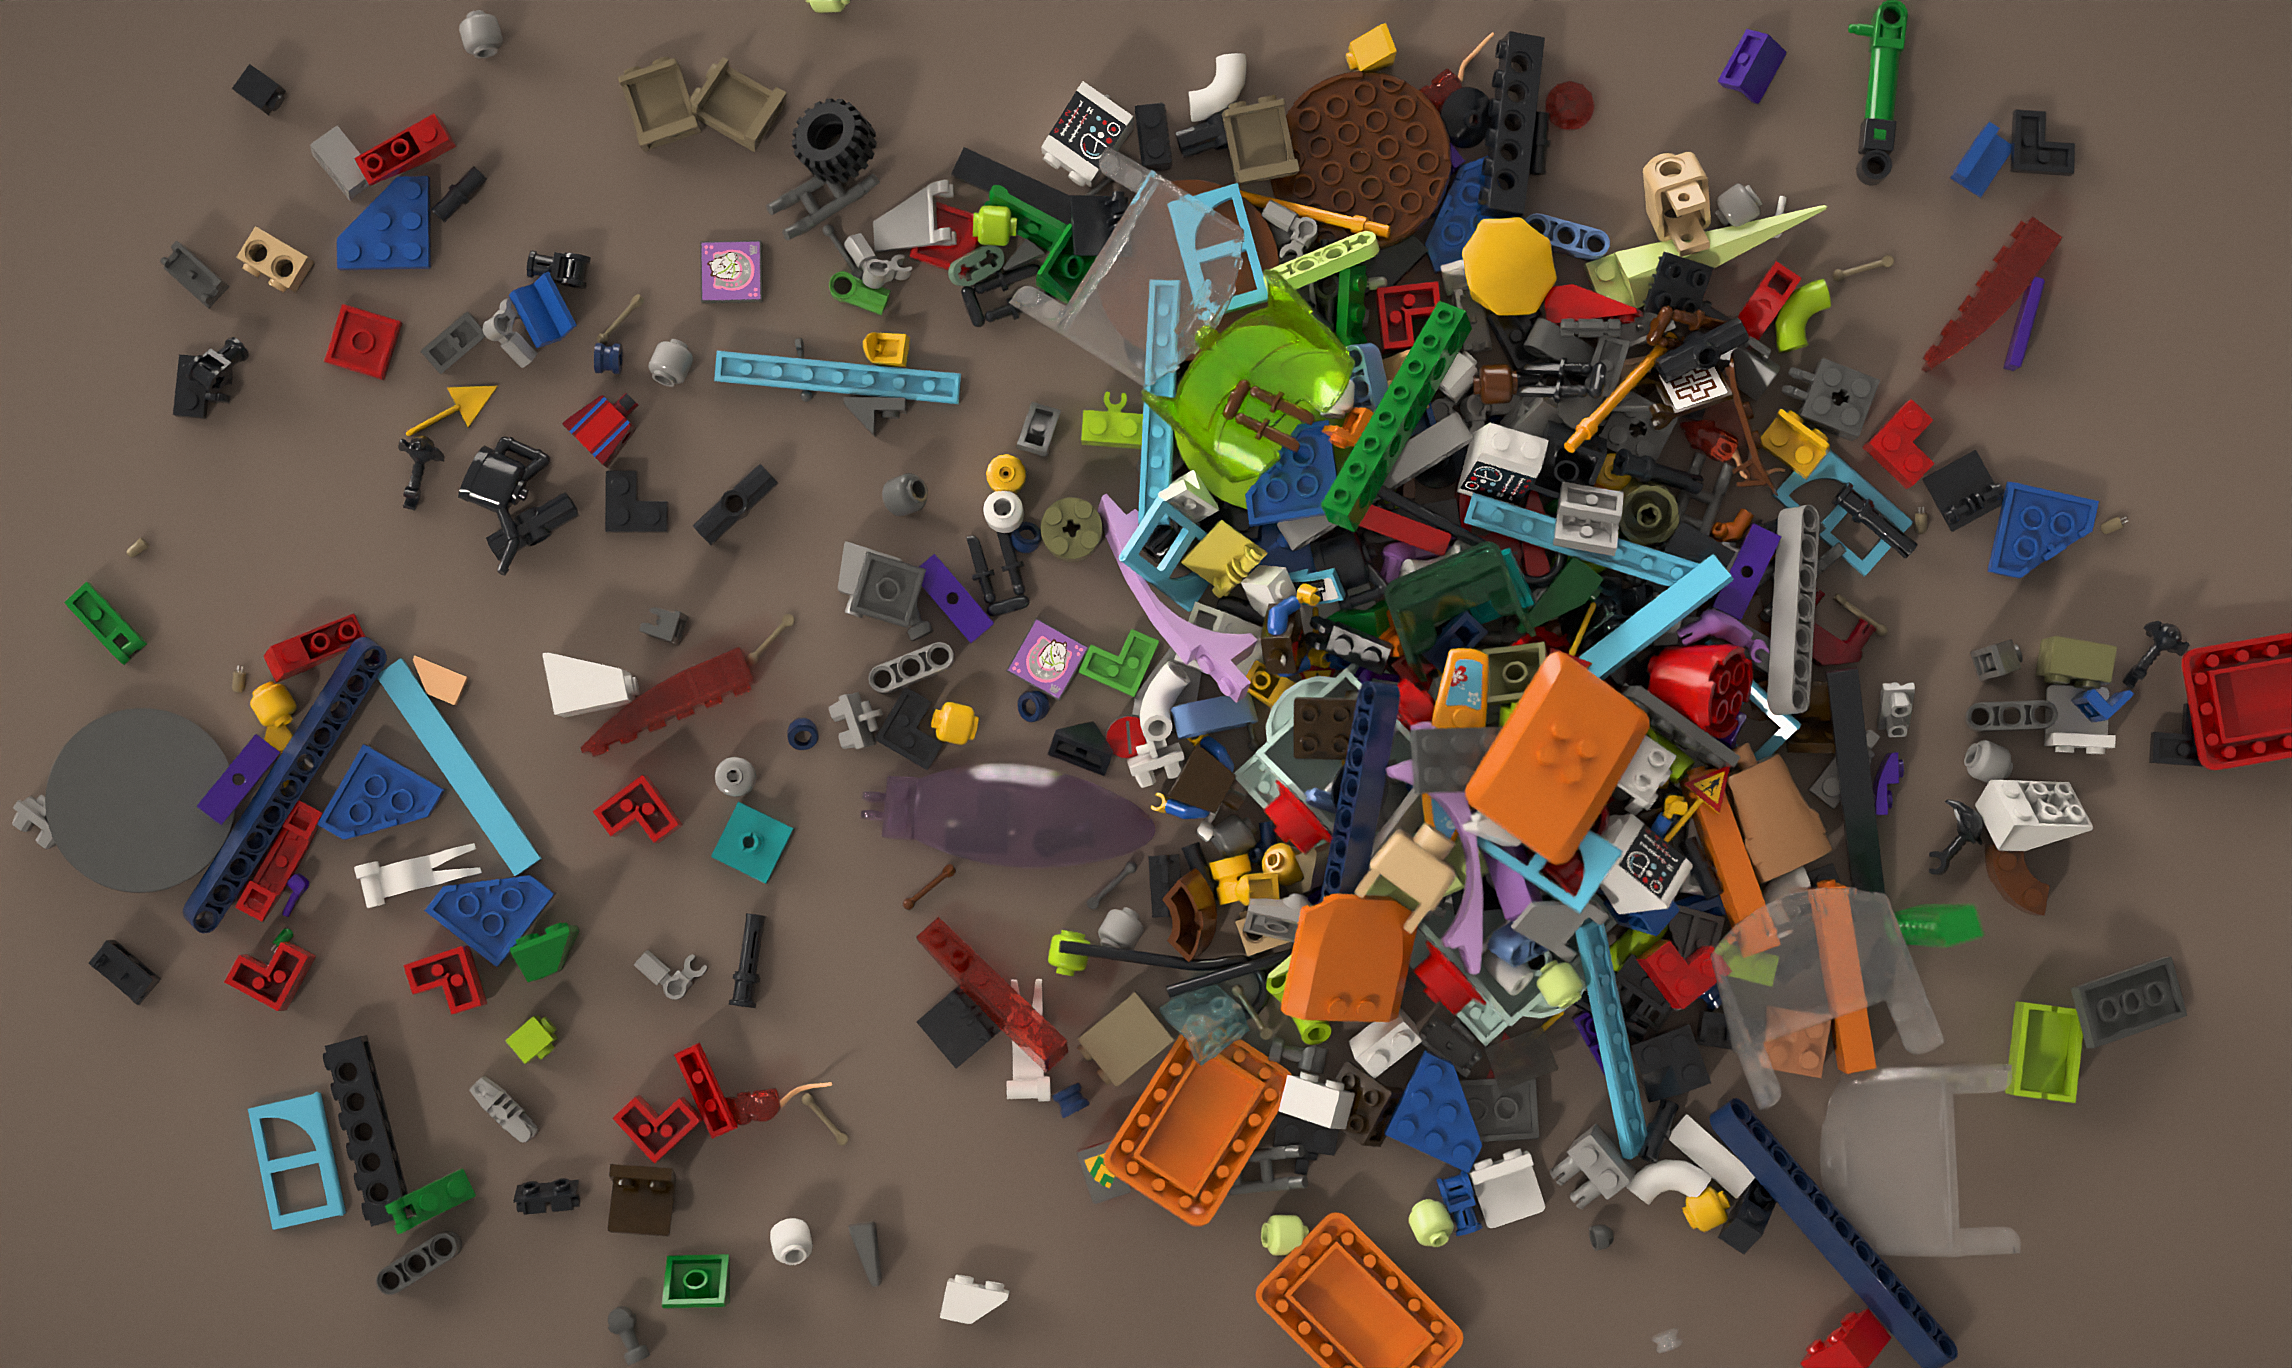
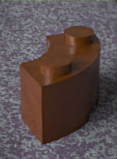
M1985 844L1987 873L1991 882H1993L1998 892L2003 896V899L2022 912L2035 916H2045L2050 885L2038 881L2029 872L2025 863L2024 851H2001L1997 849L1995 844Z
M1196 868L1181 877L1162 899L1169 908L1173 920L1172 932L1167 941L1188 962H1191L1206 951L1214 937L1217 926V909L1213 893L1208 882Z

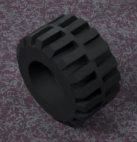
M833 98L826 99L825 103L819 101L815 103L813 109H806L804 111L806 115L803 118L799 117L796 122L799 126L794 128L792 133L795 137L792 140V147L795 149L796 157L819 180L823 182L828 181L830 184H836L838 180L842 183L848 182L849 177L856 178L859 176L858 172L861 169L865 170L869 166L867 161L873 159L875 153L872 149L877 146V141L874 139L876 136L875 130L851 103H846L845 100L839 98L836 102ZM842 133L840 140L834 146L826 149L828 143L835 136Z

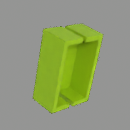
M2015 1001L2006 1094L2076 1103L2083 1033L2076 1009Z

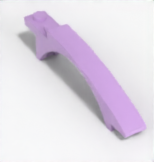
M1107 494L1103 495L1097 512L1102 521L1104 534L1127 584L1150 621L1185 665L1196 659L1201 670L1206 674H1210L1215 679L1222 693L1230 696L1237 703L1246 696L1251 682L1236 666L1252 655L1257 639L1252 634H1226L1210 631L1187 622L1169 610L1152 592L1146 580L1119 560V555L1138 527L1139 512L1134 509L1126 515Z
M1420 722L1411 725L1412 730L1437 729L1435 726H1431L1430 722ZM1412 759L1386 768L1388 777L1413 785ZM1465 792L1431 793L1428 795L1444 809L1458 832L1466 864V881L1461 905L1451 926L1441 939L1444 947L1458 948L1465 973L1475 975L1480 973L1483 946V887L1476 835L1465 831L1462 824L1472 820Z

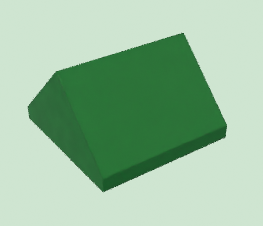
M1072 224L1067 225L1038 271L1036 286L1069 306L1077 308L1096 278L1097 256H1074Z
M729 1254L667 1256L662 1308L725 1307L730 1303Z

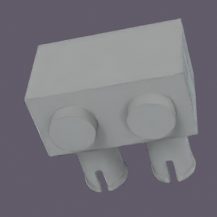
M1597 1124L1575 1139L1567 1151L1569 1156L1550 1169L1553 1179L1559 1175L1556 1183L1561 1186L1579 1171H1583L1589 1180L1570 1193L1573 1203L1579 1199V1203L1576 1206L1581 1210L1599 1195H1603L1607 1200L1628 1185L1636 1173L1635 1168L1627 1159L1622 1158V1153Z

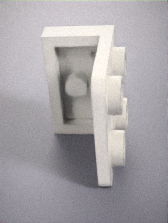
M2051 685L2047 687L2046 701L2055 705L2058 711V719L2054 725L2045 729L2044 746L2055 747V752L2074 753V748H2086V754H2105V749L2115 748L2116 735H2108V720L2091 723L2070 701L2079 692L2087 690L2066 685ZM2107 688L2095 689L2105 700L2109 698ZM2046 708L2045 723H2048L2051 719V712Z
M1646 735L1617 784L1621 789L1632 795L1625 810L1634 816L1643 808L1649 810L1658 797L1655 791L1658 786L1662 787L1670 777L1672 771L1669 768L1676 758V755Z
M1521 1148L1504 1153L1503 1159L1492 1162L1491 1158L1474 1163L1475 1168L1469 1172L1485 1223L1489 1228H1496L1543 1212L1545 1209V1203L1532 1168L1534 1164L1531 1155L1527 1151L1522 1152Z

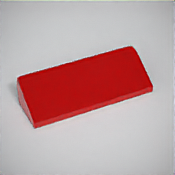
M1372 504L1359 525L1439 556L1445 555L1451 539V535L1447 532Z
M700 1042L674 1054L711 1138L714 1139L738 1128Z

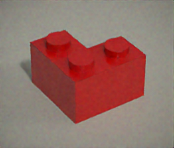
M1438 281L1376 289L1375 300L1382 354L1404 352L1412 348L1414 345L1412 320L1428 319L1438 301H1440Z
M1910 399L1894 413L1862 448L1905 489L1914 486L1935 464L1913 443L1933 419Z
M641 775L592 811L612 837L618 836L638 821L653 843H660L683 826L682 822L646 775Z
M1659 940L1636 958L1637 962L1673 1009L1686 1008L1731 972L1713 946H1701L1684 960L1670 940Z
M290 941L279 944L269 965L249 954L238 955L224 983L276 1011H286L316 955Z
M469 945L460 946L403 965L412 995L443 986L451 1015L488 1004Z
M638 1095L612 1118L654 1164L659 1162L703 1121L701 1114L684 1096L678 1098L659 1116L644 1098Z
M1869 1308L1858 1314L1852 1311L1840 1321L1842 1326L1834 1330L1827 1337V1340L1822 1341L1819 1338L1806 1348L1808 1353L1800 1364L1803 1368H1868L1892 1337Z

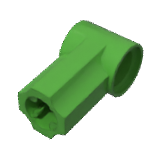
M844 271L835 273L829 282L830 292L835 300L852 304L882 316L891 290L883 287L879 289L869 288L863 283L862 279ZM839 280H848L852 284L850 292L839 294L835 291V284Z

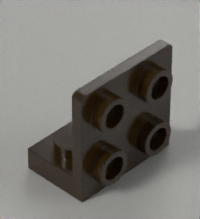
M1811 682L1808 709L1804 713L1791 714L1801 723L1799 730H1796L1785 741L1787 753H1835L1827 683Z
M1346 690L1344 698H1294L1293 756L1295 759L1346 760L1359 690Z
M1346 1061L1335 1081L1345 1084L1344 1090L1355 1093L1346 1129L1340 1130L1362 1146L1381 1147L1387 1136L1384 1130L1404 1090L1399 1087L1385 1086L1352 1062Z
M610 1164L609 1177L613 1185L608 1231L610 1233L668 1237L671 1229L676 1174L673 1169Z

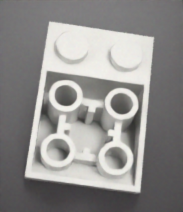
M1195 602L1188 620L1189 623L1220 633L1252 634L1257 639L1252 655L1236 666L1245 677L1255 660L1265 665L1260 641L1262 627ZM1176 653L1174 662L1203 672L1196 659L1185 665Z
M1990 780L1975 804L1997 849L2001 851H2027L2093 829L2091 821L2069 782Z

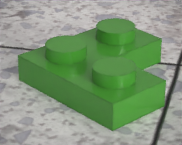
M1131 629L1119 656L1091 644L1078 673L1135 698L1159 641Z

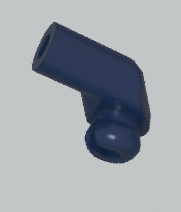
M1273 821L1259 823L1261 839L1248 852L1249 861L1253 864L1262 865L1264 853L1269 847L1277 844Z

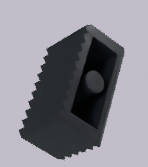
M1161 102L1135 106L1142 172L1170 170L1172 167V153L1166 105Z

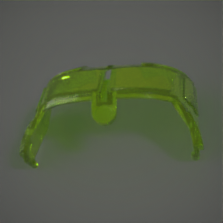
M1265 269L1263 271L1267 281L1268 307L1248 313L1236 320L1220 334L1210 325L1203 326L1197 331L1194 340L1202 352L1188 367L1182 377L1175 398L1158 396L1148 392L1146 389L1141 391L1144 395L1141 399L1180 436L1186 437L1204 460L1231 484L1253 479L1264 474L1281 458V454L1268 439L1264 437L1261 440L1255 439L1257 432L1255 433L1249 430V428L1247 429L1243 425L1237 424L1235 418L1227 420L1223 417V410L1231 392L1234 391L1238 382L1245 375L1254 385L1267 390V392L1278 395L1279 391L1285 393L1283 396L1285 400L1296 405L1301 401H1307L1322 413H1327L1346 391L1355 364L1347 348L1327 326L1311 314L1312 309L1289 282L1274 269L1271 271ZM1249 392L1238 413H1244L1246 416L1261 421V423L1267 418L1271 420L1269 426L1273 428L1287 415L1279 410H1276L1275 413L1270 412L1271 406L1269 404L1261 402L1258 398H1253Z

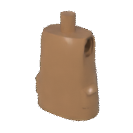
M1749 742L1731 749L1740 756L1737 762L1740 769L1728 774L1725 793L1758 884L1795 870L1832 851L1833 848L1825 834L1826 829L1819 817L1820 814L1808 807L1781 756L1773 754L1757 761Z

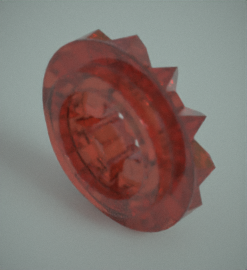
M1571 80L1557 84L1549 92L1545 103L1546 112L1550 113L1549 120L1555 126L1564 130H1576L1587 124L1592 117L1595 106L1592 93L1583 84H1578ZM1565 96L1570 101L1580 99L1575 106L1576 115L1570 109L1559 112L1566 103Z

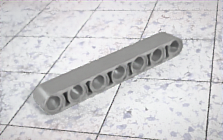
M1455 412L1407 441L1383 485L1394 491L1469 444L1474 437L1459 413ZM1376 495V497H1375V499L1373 500L1372 504L1375 503L1376 501H1378V500L1381 499V498ZM1326 515L1279 522L1277 524L1292 551L1306 546L1338 526L1328 522Z
M1813 505L1786 508L1781 510L1778 516L1777 535L1781 536V539L1776 547L1767 693L1769 710L1775 716L1804 713L1808 709L1810 702L1820 528L1819 513Z

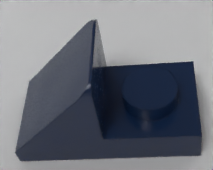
M1465 610L1441 624L1440 628L1443 632L1428 646L1422 655L1443 674L1450 650L1458 648L1473 649L1489 631Z

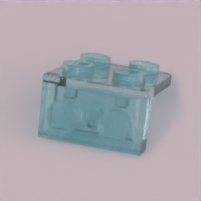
M1217 984L1175 996L1159 1009L1161 1016L1187 1039L1194 1060L1201 1066L1210 1059L1215 1058L1222 1050L1239 1040L1249 1031L1242 1007Z

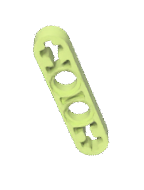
M1370 231L1359 232L1268 270L1263 276L1267 292L1273 296H1280L1371 259L1380 250L1376 236Z

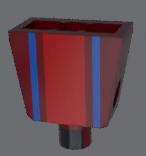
M627 393L613 405L601 395L566 419L562 425L603 466L608 468L636 429L626 418L639 405Z

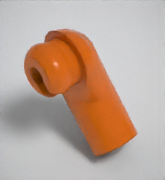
M1741 508L1733 522H1716L1711 530L1713 539L1718 542L1739 540L1754 515Z

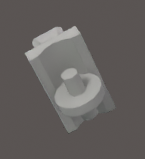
M1897 682L1882 685L1877 726L1878 729H1886L1888 737L1907 736L1915 694L1914 682L1902 686Z
M859 692L839 696L840 701L831 705L829 711L834 722L844 719L847 721L849 730L839 733L838 737L841 747L843 749H861L876 745L872 731L878 730L875 718L883 715L882 710L872 711L869 700L862 702Z
M40 795L37 799H34L32 796H29L24 801L18 800L13 807L17 813L12 825L20 831L28 832L35 824L42 829L35 839L37 843L45 849L54 847L56 843L47 822L45 797Z

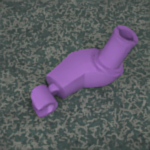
M1397 541L1383 548L1381 556L1384 562L1380 574L1391 585L1392 590H1395L1401 566L1406 559L1425 560L1439 555L1402 541ZM1448 545V547H1447V549H1446V552H1447L1452 546H1449V545Z
M1715 609L1702 611V618L1681 629H1677L1680 638L1693 632L1692 635L1682 640L1684 646H1688L1711 634L1712 637L1725 639L1735 646H1746L1752 659L1758 663H1761L1762 660L1755 654L1757 649L1762 648L1770 653L1763 640H1752L1753 633L1735 618Z

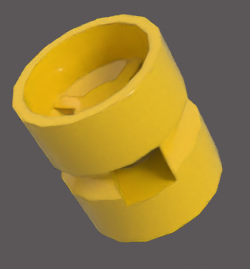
M1248 854L1209 863L1213 880L1219 882V885L1216 887L1219 905L1239 901L1235 894L1236 885L1243 875L1249 874L1252 870Z

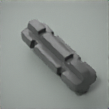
M1562 319L1560 333L1562 337H1574V334H1578V337H1603L1604 334H1607V337L1617 338L1621 334V322L1619 319H1607V322H1603V319H1578V322H1574V319Z

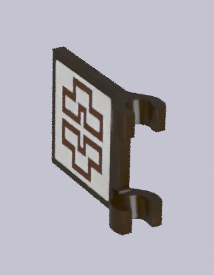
M1717 364L1708 370L1696 368L1667 384L1663 381L1659 372H1648L1635 386L1636 393L1643 398L1649 396L1656 389L1662 403L1649 406V412L1652 416L1650 420L1655 430L1665 428L1676 417L1733 399V394Z

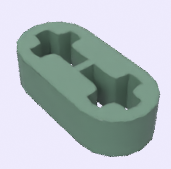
M995 245L980 246L951 263L948 270L949 279L956 286L973 285L998 271L1004 263V254ZM986 252L987 254H994V258L991 260L992 265H980L979 263L987 257ZM961 267H973V270L966 274V278H959L958 273L961 272Z

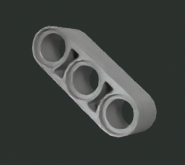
M933 643L874 667L869 673V684L875 691L881 694L894 692L905 686L947 671L954 664L955 654L946 643ZM941 648L947 650L949 653L948 661L943 665H936L932 660L933 653ZM909 660H916L920 664L919 673L912 677L907 676L904 673V665ZM882 671L889 672L892 678L889 686L885 688H880L875 683L877 674Z

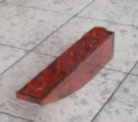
M2033 216L2025 223L2020 220L2010 234L2014 238L2008 247L2003 245L1992 260L1996 262L1995 266L1990 272L1985 270L1976 281L1975 285L1979 288L1973 297L1968 294L1957 308L1961 312L1955 322L1950 319L1940 332V335L1943 336L1938 346L1932 344L1924 354L1922 359L1926 363L1921 370L1926 373L1971 343L1998 320L2030 285L2063 237Z
M741 647L732 649L685 669L655 685L608 720L580 747L582 753H592L593 757L610 751L608 745L620 741L621 745L630 743L638 739L637 733L646 729L650 733L658 731L667 726L665 722L674 717H677L678 721L686 719L695 714L693 710L695 708L705 705L706 709L723 703L722 697L733 693L737 697L751 691L750 685L757 682Z
M939 917L916 937L917 941L979 1008L1046 1073L1069 1052L1067 1040Z

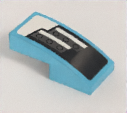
M1309 568L1288 573L1296 592L1302 584H1309L1318 588V591L1314 593L1320 596L1318 604L1344 599L1345 591L1335 568L1310 573Z

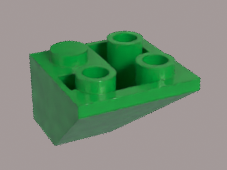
M561 922L545 928V935L539 936V933H532L516 939L517 945L509 949L527 982H534L562 971L579 934L578 925L569 926L567 922Z

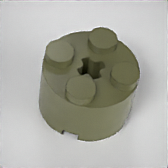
M1633 477L1620 491L1624 492L1619 528L1630 541L1636 544L1661 543L1667 540L1678 526L1679 510L1676 499L1665 485L1654 481L1641 483ZM1643 509H1651L1649 513H1641Z
M1079 498L1058 500L1043 515L1041 521L1042 539L1049 552L1066 562L1085 560L1097 550L1101 543L1103 527L1100 515L1085 500ZM1069 523H1074L1075 527L1081 528L1076 531L1075 537H1070V534L1067 532L1063 533V530L1068 528Z

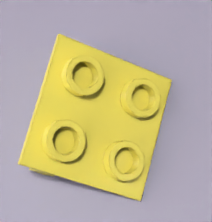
M1220 520L1182 559L1181 563L1215 586L1212 591L1217 597L1221 598L1223 595L1228 596L1230 591L1237 584H1240L1242 579L1268 553L1229 524Z

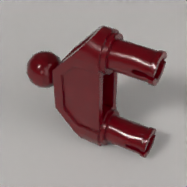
M1821 590L1816 591L1815 608L1825 596V593ZM1859 619L1847 640L1841 641L1814 622L1812 663L1818 667L1860 662L1863 657L1862 649L1877 629L1872 624L1867 626L1869 622Z

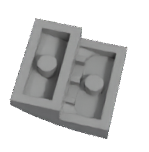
M1562 482L1553 545L1614 556L1617 549L1624 492Z

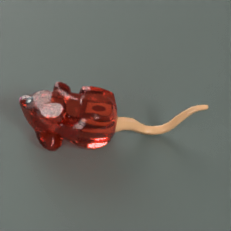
M1494 33L1486 37L1463 61L1458 76L1447 68L1431 81L1432 84L1430 86L1425 85L1419 90L1433 103L1439 113L1445 99L1453 91L1463 88L1462 82L1466 66L1494 36Z
M1700 420L1682 422L1680 424L1686 439L1691 443V448L1695 450L1700 449L1705 452L1708 458L1717 462H1726L1733 457L1737 467L1743 464L1737 449V437L1715 427V421ZM1772 468L1767 470V473L1769 475L1779 471L1785 472L1786 470L1783 468ZM1740 471V475L1747 479L1746 472Z
M832 1082L799 1086L786 1094L782 1099H780L776 1088L753 1091V1094L750 1091L737 1093L738 1098L725 1097L737 1124L746 1125L751 1120L766 1122L775 1118L780 1109L797 1093L812 1088L832 1086Z

